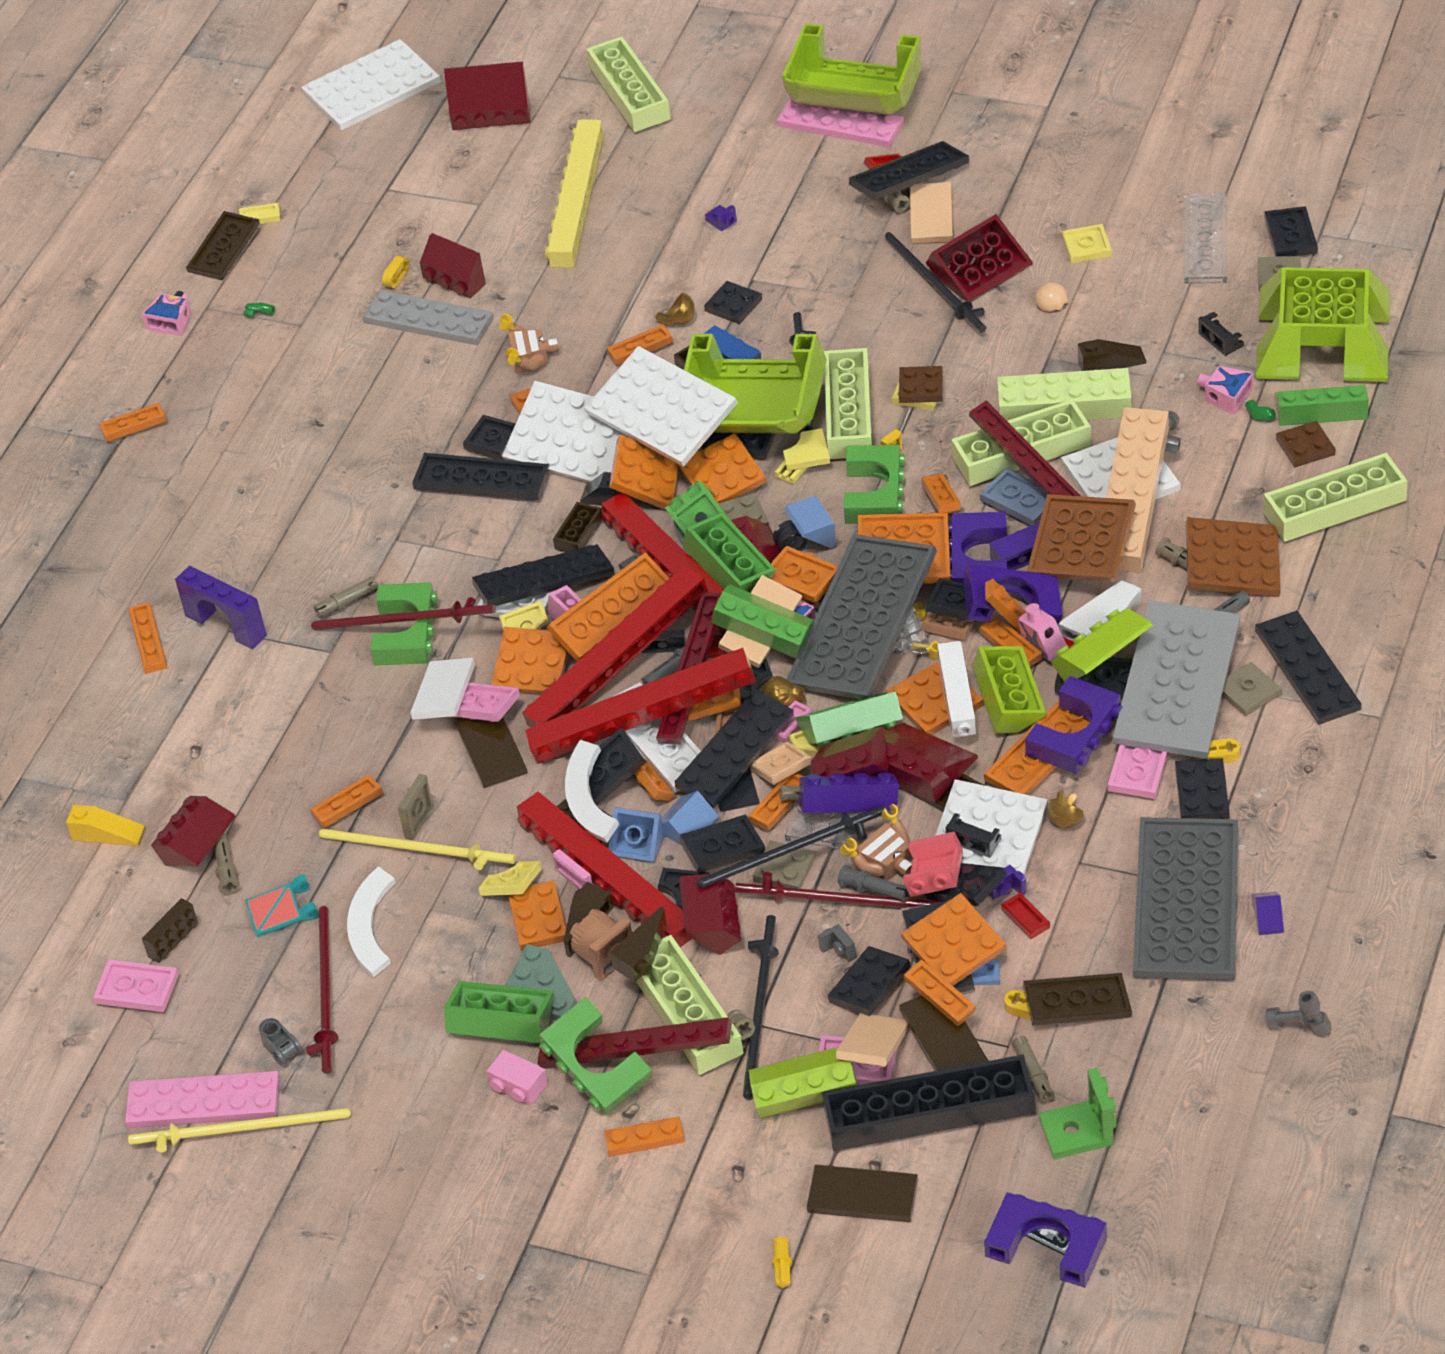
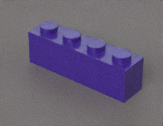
M1040 522L990 542V559L1007 560V569L1018 570L1029 565Z
M881 772L878 775L856 773L854 776H844L837 773L831 776L810 774L807 777H800L798 804L802 813L869 811L881 805H884L887 811H891L890 805L895 804L897 806L899 783L894 774L892 775L887 772Z

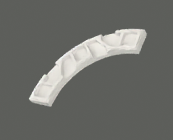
M580 740L572 753L566 770V799L571 812L580 825L592 836L607 843L619 826V822L617 819L603 813L595 805L589 786V776L601 749L598 745Z
M379 866L363 881L356 891L347 918V932L352 951L358 963L372 978L391 964L390 958L383 953L374 939L372 924L376 905L379 904L383 896L396 882L394 877Z

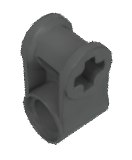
M267 1018L260 1023L259 1032L263 1046L271 1053L279 1065L285 1064V1060L295 1053L300 1054L303 1052L295 1036L289 1033L277 1019Z

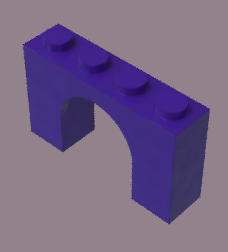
M1006 511L952 513V523H948L949 536H952V539H949V552H952V555H949L950 568H952L950 580L963 583V578L969 564L1007 569V560L981 561L965 555V552L973 546L989 544L1007 536Z
M974 564L968 565L963 578L968 620L990 622L995 608L985 599V582L994 579L1005 588L1006 592L1022 597L1029 605L1033 603L1038 604L1042 611L1056 620L1057 625L1060 623L1063 614L1058 578L1041 573Z
M190 565L175 579L186 617L203 624L217 611L216 605L230 621L236 642L253 650L267 636L257 598Z
M1069 676L1059 690V707L1085 717L1089 720L1090 724L1081 731L1063 733L1036 723L1025 738V753L1030 757L1077 774L1082 766H1086L1092 751L1097 750L1103 735L1109 733L1112 722L1115 718L1118 719L1119 712L1123 706L1121 705L1120 694Z
M1007 1192L984 1241L985 1257L1010 1265L1019 1243L1028 1233L1039 1229L1054 1230L1062 1234L1069 1242L1059 1265L1060 1280L1086 1288L1107 1239V1222L1101 1221L1096 1217L1077 1214L1070 1209L1064 1210L1054 1207L1047 1202H1038L1020 1194L1015 1195Z

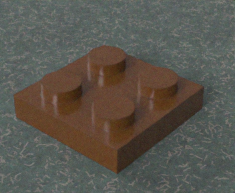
M943 366L899 367V403L943 402Z
M1318 421L1276 433L1277 442L1294 468L1335 455L1336 449Z

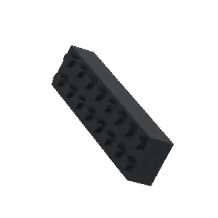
M1024 1054L822 1092L824 1113L833 1151L1036 1113L1035 1094Z

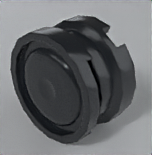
M792 520L778 525L779 529L777 531L774 530L773 540L780 551L786 546L802 551L808 543V539L802 537Z

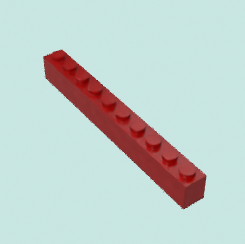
M621 492L601 503L603 512L601 517L604 523L610 525L616 535L623 537L627 545L631 549L634 548L639 555L646 552L669 578L672 577L675 571L687 565L704 577L708 589L707 593H722L724 591V588L626 494ZM699 600L691 606L692 609H697ZM717 625L716 632L725 635L727 629Z
M687 565L675 571L672 577L663 585H660L651 596L642 601L640 606L631 614H628L619 625L610 630L586 655L578 659L566 673H563L554 684L545 689L533 703H530L522 713L527 726L531 728L580 709L700 599L702 592H708L704 577Z
M742 647L528 728L525 732L530 751L539 764L573 751L580 740L593 744L612 736L620 728L626 731L756 682L750 661Z
M539 791L516 807L518 813L517 821L523 829L531 831L534 837L539 842L543 841L552 853L560 849L591 874L592 883L610 892L613 904L621 906L631 919H636L642 924L659 907H662L665 910L667 923L662 939L672 935L680 948L692 939L686 935L683 910Z

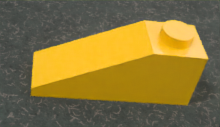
M73 805L66 821L72 841L139 846L146 829L145 825L95 806Z

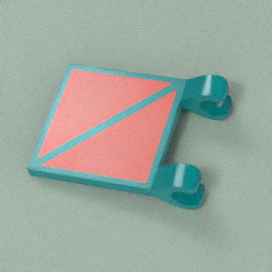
M299 875L288 884L245 900L257 937L302 920H314L319 917L318 910L313 902L307 903L299 910L293 893L309 890L310 886L305 875Z

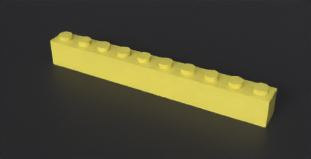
M578 120L576 128H573V141H570V154H567L564 180H561V193H558L557 198L558 206H555L554 210L555 219H552L551 222L552 233L548 235L549 246L545 248V258L549 259L550 267L574 268L604 137L602 120Z

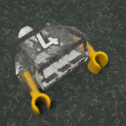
M917 602L912 606L892 651L894 654H926V652H929L928 655L931 659L938 660L937 644L940 643L934 641L930 646L927 644L929 640L921 620L926 619L927 612L926 609H923L924 605Z

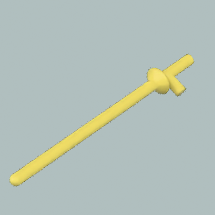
M321 829L319 831V836L325 839L469 858L477 870H482L487 861L514 864L516 861L515 854L480 850L478 842L471 848H463L329 829Z
M348 1108L180 1129L170 1122V1130L128 1135L129 1145L157 1142L156 1150L162 1153L166 1151L167 1140H171L174 1147L182 1138L345 1119L351 1116V1111Z

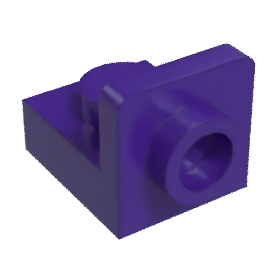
M718 205L705 214V221L723 231L737 222L735 206L730 205L724 208Z
M1008 865L1004 868L1007 876L989 896L994 900L1001 895L1007 894L1012 888L1017 893L1026 894L1025 876L1021 871H1016L1011 865Z

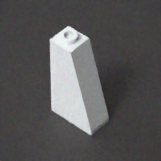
M1122 580L1060 621L1058 626L1062 636L1073 640L1082 633L1085 635L1089 634L1091 626L1099 621L1102 623L1108 620L1106 616L1115 609H1118L1120 612L1129 608L1136 612L1141 606V588Z
M961 641L937 644L939 676L952 738L976 734L975 716Z

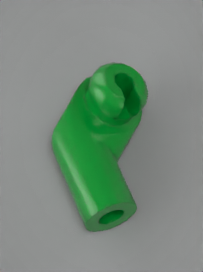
M262 302L248 303L244 307V315L251 318L255 316V312L274 315L276 308L274 305Z
M1249 400L1245 404L1248 412L1256 421H1272L1276 416L1275 410L1270 407H1258L1255 400Z

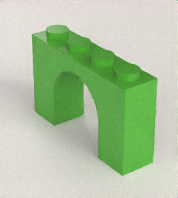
M900 445L847 446V477H877L887 483L876 491L844 493L845 524H858V515L903 514V500H899V498L904 497L903 485H900V482H904V469H901V467H905V455L900 454Z
M431 582L378 585L376 602L379 615L436 610L434 605L438 603L437 591H433ZM436 619L417 620L411 628L402 632L372 634L370 651L374 666L428 663L429 654L433 653L432 640H430L431 637H434V624H432V621H436Z
M585 997L539 1034L541 1043L539 1046L548 1057L552 1055L557 1062L555 1064L564 1075L568 1073L572 1077L574 1087L580 1093L585 1092L588 1095L590 1105L597 1112L601 1110L606 1116L651 1079L652 1070L636 1052L631 1054L616 1068L605 1073L587 1071L577 1062L575 1051L578 1044L603 1023L602 1014Z

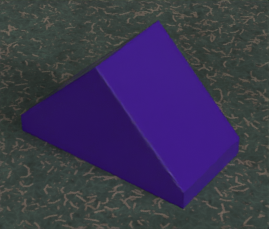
M1277 892L1251 894L1259 935L1284 933L1280 894Z

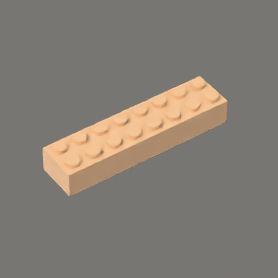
M1124 407L1106 495V498L1132 499L1136 503L1120 571L1142 572L1169 431L1168 411Z

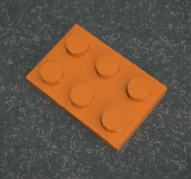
M786 546L771 563L776 572L770 579L801 594L802 598L817 603L829 589L839 566Z
M554 880L529 885L523 894L508 895L521 951H523L526 944L542 947L564 942L566 926Z

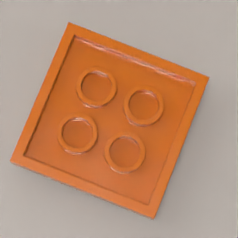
M735 433L695 453L684 467L678 464L679 469L690 485L700 480L709 485L715 492L712 496L718 503L735 499L767 482L765 475Z
M620 434L616 441L609 487L666 510L665 507L670 506V502L674 499L678 463L640 442Z
M504 626L491 685L515 687L519 689V693L541 695L545 689L554 684L564 673L569 652L549 630Z
M939 661L886 690V692L896 691L901 712L917 729L932 735L950 725L939 676ZM969 685L973 710L975 711L984 706V700Z
M961 893L901 933L902 939L918 958L922 959L952 986L1007 949L1006 943Z

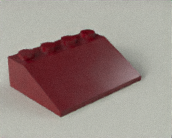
M523 61L444 69L452 130L531 123V107Z
M997 214L934 250L926 261V265L945 286L964 301L970 302L1033 264L1032 260Z
M900 723L884 729L889 769L887 773L894 774L899 787L933 802H936L950 788L955 779L957 780L978 759L977 754L906 723Z

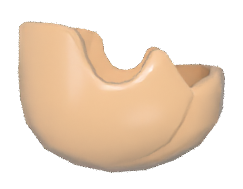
M1048 282L1039 287L1035 294L1036 305L1042 311L1062 310L1063 305L1069 302L1065 288L1059 283Z

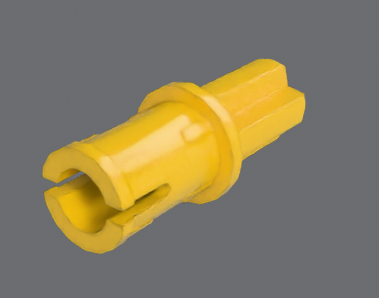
M776 1237L772 1242L774 1258L771 1260V1265L774 1267L775 1285L784 1288L791 1283L790 1266L792 1265V1259L789 1257V1239L786 1237Z

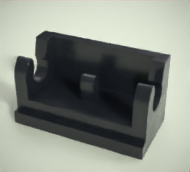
M1211 312L1204 317H1199L1198 334L1224 356L1244 346V341L1238 339L1242 337L1240 332L1232 334L1217 319L1211 321V319L1218 316L1217 313Z
M955 813L949 824L945 827L946 833L955 831L962 848L990 858L1002 838L1001 834H999L1000 829L994 828L992 832L963 822L962 819H959L960 814Z

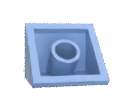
M816 495L785 507V511L802 537L834 549L836 546L834 522Z
M698 791L681 796L661 817L664 836L682 845L680 843V834L715 824L719 820V815Z
M614 807L613 818L617 819L619 826L610 838L608 849L619 857L655 862L664 838L661 814Z

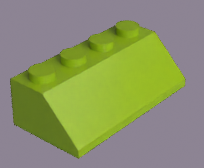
M1129 608L1120 612L1118 609H1115L1106 616L1108 619L1106 622L1102 623L1099 621L1089 628L1091 631L1089 634L1085 635L1082 633L1072 640L1074 645L1071 647L1065 645L1056 651L1057 657L1051 660V663L1064 682H1066L1069 676L1080 678L1153 626L1151 621Z
M979 646L972 668L994 732L1018 733L1045 717L1046 710L1023 646Z
M838 1047L749 1070L751 1089L760 1119L822 1103V1092L856 1086L857 1082L852 1062L836 1059Z

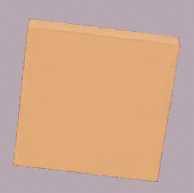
M785 742L758 757L752 763L750 769L774 785L810 765L812 758L791 743Z

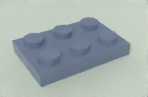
M1007 468L980 493L981 501L1001 511H1006L1007 514L1031 526L1041 520L1047 497L1032 480Z

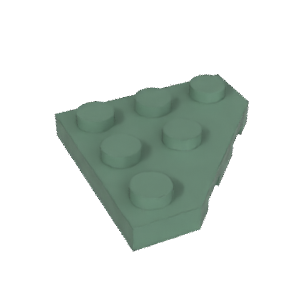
M526 944L505 986L554 991L550 1019L558 1020L576 1005L575 998L549 949Z

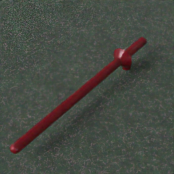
M468 597L464 607L461 606L459 601H456L451 608L319 620L313 621L311 627L314 630L449 617H452L457 623H461L463 616L495 613L496 608L494 604L474 606L476 600L473 597Z
M770 872L762 874V885L736 883L735 887L736 893L775 896V903L783 897L907 909L938 903L937 901L908 899L904 902L893 897L784 887L779 880H777L776 886H772V873Z
M321 906L319 908L321 1031L314 1035L316 1044L306 1046V1052L309 1056L321 1052L322 1072L328 1074L332 1071L331 1045L336 1043L339 1037L336 1032L331 1030L329 912L326 906Z

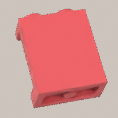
M955 831L909 842L908 849L913 857L911 874L904 875L903 882L911 897L957 887L963 848Z

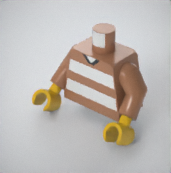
M503 314L501 316L500 329L503 331L510 329L508 336L511 348L507 350L505 357L508 358L510 365H514L516 374L527 370L533 371L540 366L546 365L548 363L547 353L559 351L556 338L544 340L542 330L525 329L516 323L511 324L513 318L510 315Z
M895 804L890 805L893 815L888 814L885 808L882 810V818L890 821V825L888 823L884 824L858 847L857 842L853 838H848L845 841L846 845L843 844L840 847L841 854L844 856L850 855V860L860 871L866 870L871 876L881 877L885 880H890L898 872L902 875L911 874L912 863H910L911 853L908 849L910 839L901 820L896 818L898 807Z

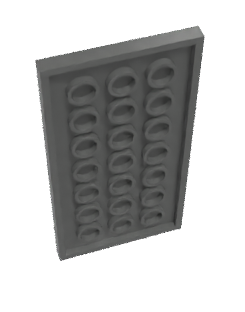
M854 534L787 679L808 691L856 699L871 698L937 553L935 546Z
M1140 817L1133 977L1235 980L1238 820Z

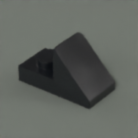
M685 630L664 631L641 653L674 652L677 648H683L686 644Z

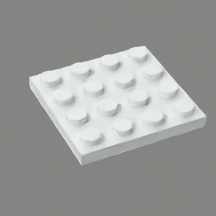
M1118 437L1061 457V464L1084 497L1106 498ZM1164 460L1162 462L1156 499L1181 491V484Z
M955 779L936 835L946 833L945 827L949 824L955 813L960 814L959 819H962L963 822L992 832L994 828H998L1002 838L990 858L963 848L961 863L1003 868L1011 865L1016 871H1021L1025 876L1048 807V799Z

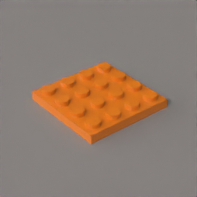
M948 513L858 515V535L935 546L937 553L923 584L937 583L939 578L950 580Z

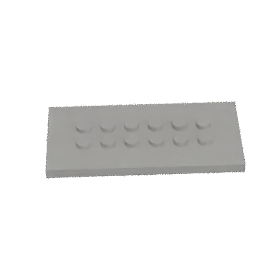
M1152 600L1148 601L1144 618L1151 621L1153 626L1142 633L1138 639L1121 704L1123 708L1119 712L1113 734L1114 744L1207 759L1241 614Z

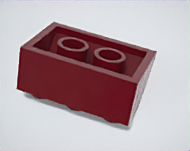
M434 233L429 235L420 260L422 277L427 281H431L471 299L486 285L480 253Z
M748 516L731 520L770 564L780 554L781 551L773 540V532L768 524Z
M880 726L821 746L811 760L812 774L831 776L837 773L844 776H854L856 773L878 775L881 772H889L884 727Z
M189 796L183 801L180 809L171 816L165 828L157 834V838L151 846L166 866L198 867L236 816L233 812L207 796Z
M710 874L680 877L679 883L686 935L720 955L740 942L741 933L734 884L730 880L724 879L700 888L697 885V881Z

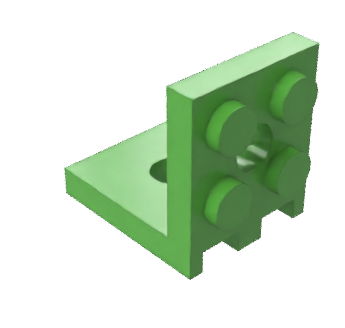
M701 480L692 484L687 489L688 492L675 497L670 502V506L665 507L684 534L687 527L697 523L696 517L700 513H705L708 518L721 512L727 516L712 496L715 492Z
M1098 1068L1087 1070L1088 1101L1039 1113V1121L1053 1160L1114 1145L1113 1128L1117 1127L1114 1116L1116 1105L1113 1097H1108L1107 1092H1109L1107 1080L1105 1077L1100 1076ZM1068 1127H1075L1078 1131L1070 1134L1064 1130Z

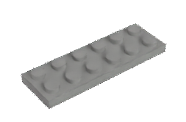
M380 290L364 314L363 319L364 323L478 345L493 321L494 315L490 311Z

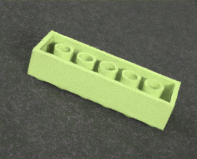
M623 37L586 49L589 68L634 132L671 120L667 98Z
M867 348L824 351L827 359L825 365L827 445L830 459L846 458L847 446L872 445Z
M1128 368L997 377L999 413L1007 421L1072 399L1086 420L1122 418L1124 407L1132 408Z
M1073 399L1008 420L1046 461L1091 446V426ZM982 429L951 439L952 458L969 486L996 478L1006 468L1012 471L1020 470L1011 458Z
M1384 453L1265 493L1263 513L1270 524L1276 527L1282 541L1286 542L1406 501L1408 481L1389 455Z
M672 935L661 939L652 967L636 983L665 1026L728 1017ZM732 1024L729 1044L685 1049L682 1051L698 1075H701L742 1055L743 1047L741 1035Z

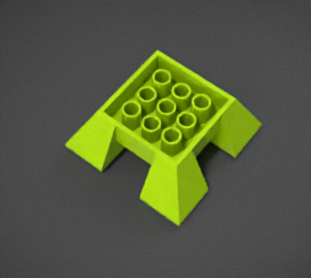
M1281 267L1260 288L1258 320H1273V322L1257 345L1255 379L1299 380L1301 346L1345 347L1343 381L1388 382L1389 349L1374 322L1389 323L1390 290L1370 269Z

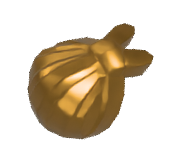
M682 292L666 314L657 312L655 318L658 323L668 326L686 324L694 315V302L690 295Z
M780 676L769 679L761 688V693L788 707L795 700L800 703L807 701L803 695L807 691L805 688L793 684L788 679Z
M1062 789L1057 792L1056 799H1050L1048 818L1056 826L1061 828L1072 827L1082 819L1084 811L1073 804L1077 797L1075 793L1066 798Z

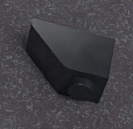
M603 472L589 482L584 488L580 502L601 506V503L621 493L609 487L611 472Z

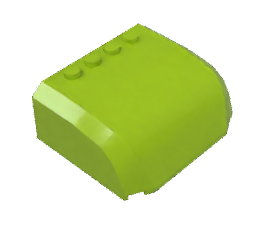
M804 23L782 74L784 89L797 104L892 115L906 106L920 74L921 37L901 34L897 43V66L825 58L824 25Z
M692 334L684 371L735 397L738 402L713 433H798L809 424L814 416L827 360L817 334L795 335L792 349L795 359H724L713 334Z

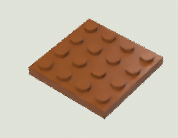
M1047 494L1027 572L1047 574L1059 579L1116 583L1136 506L1135 501L1132 499Z
M1187 517V589L1229 593L1245 591L1251 595L1279 597L1281 589L1278 530L1274 525Z

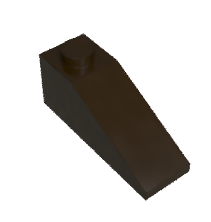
M1102 339L1078 343V363L1081 371L1121 369L1147 364L1141 346Z
M586 882L581 889L574 893L564 936L566 956L571 958L575 953L572 950L573 948H571L572 936L570 935L573 925L580 923L592 909H598L607 915L613 909L610 892Z
M659 907L610 953L613 969L634 983L642 976H645L653 965L667 925L664 908Z

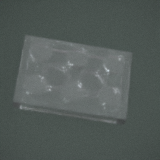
M796 800L785 832V841L792 842L841 822L843 813H847L852 818L866 811L802 813L798 804L799 800ZM843 831L811 845L840 849L843 844L846 845L845 841L848 838H853L857 844L859 840L856 831L854 835Z

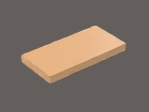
M951 182L915 184L910 187L911 243H936L953 240Z
M763 575L751 592L756 596L792 611H795L802 599L801 594ZM730 630L726 631L718 648L728 653L743 647L750 664L758 668L771 649Z
M860 1013L836 1050V1059L885 1067L908 1031L909 1025L904 1019L872 1014L867 1016Z

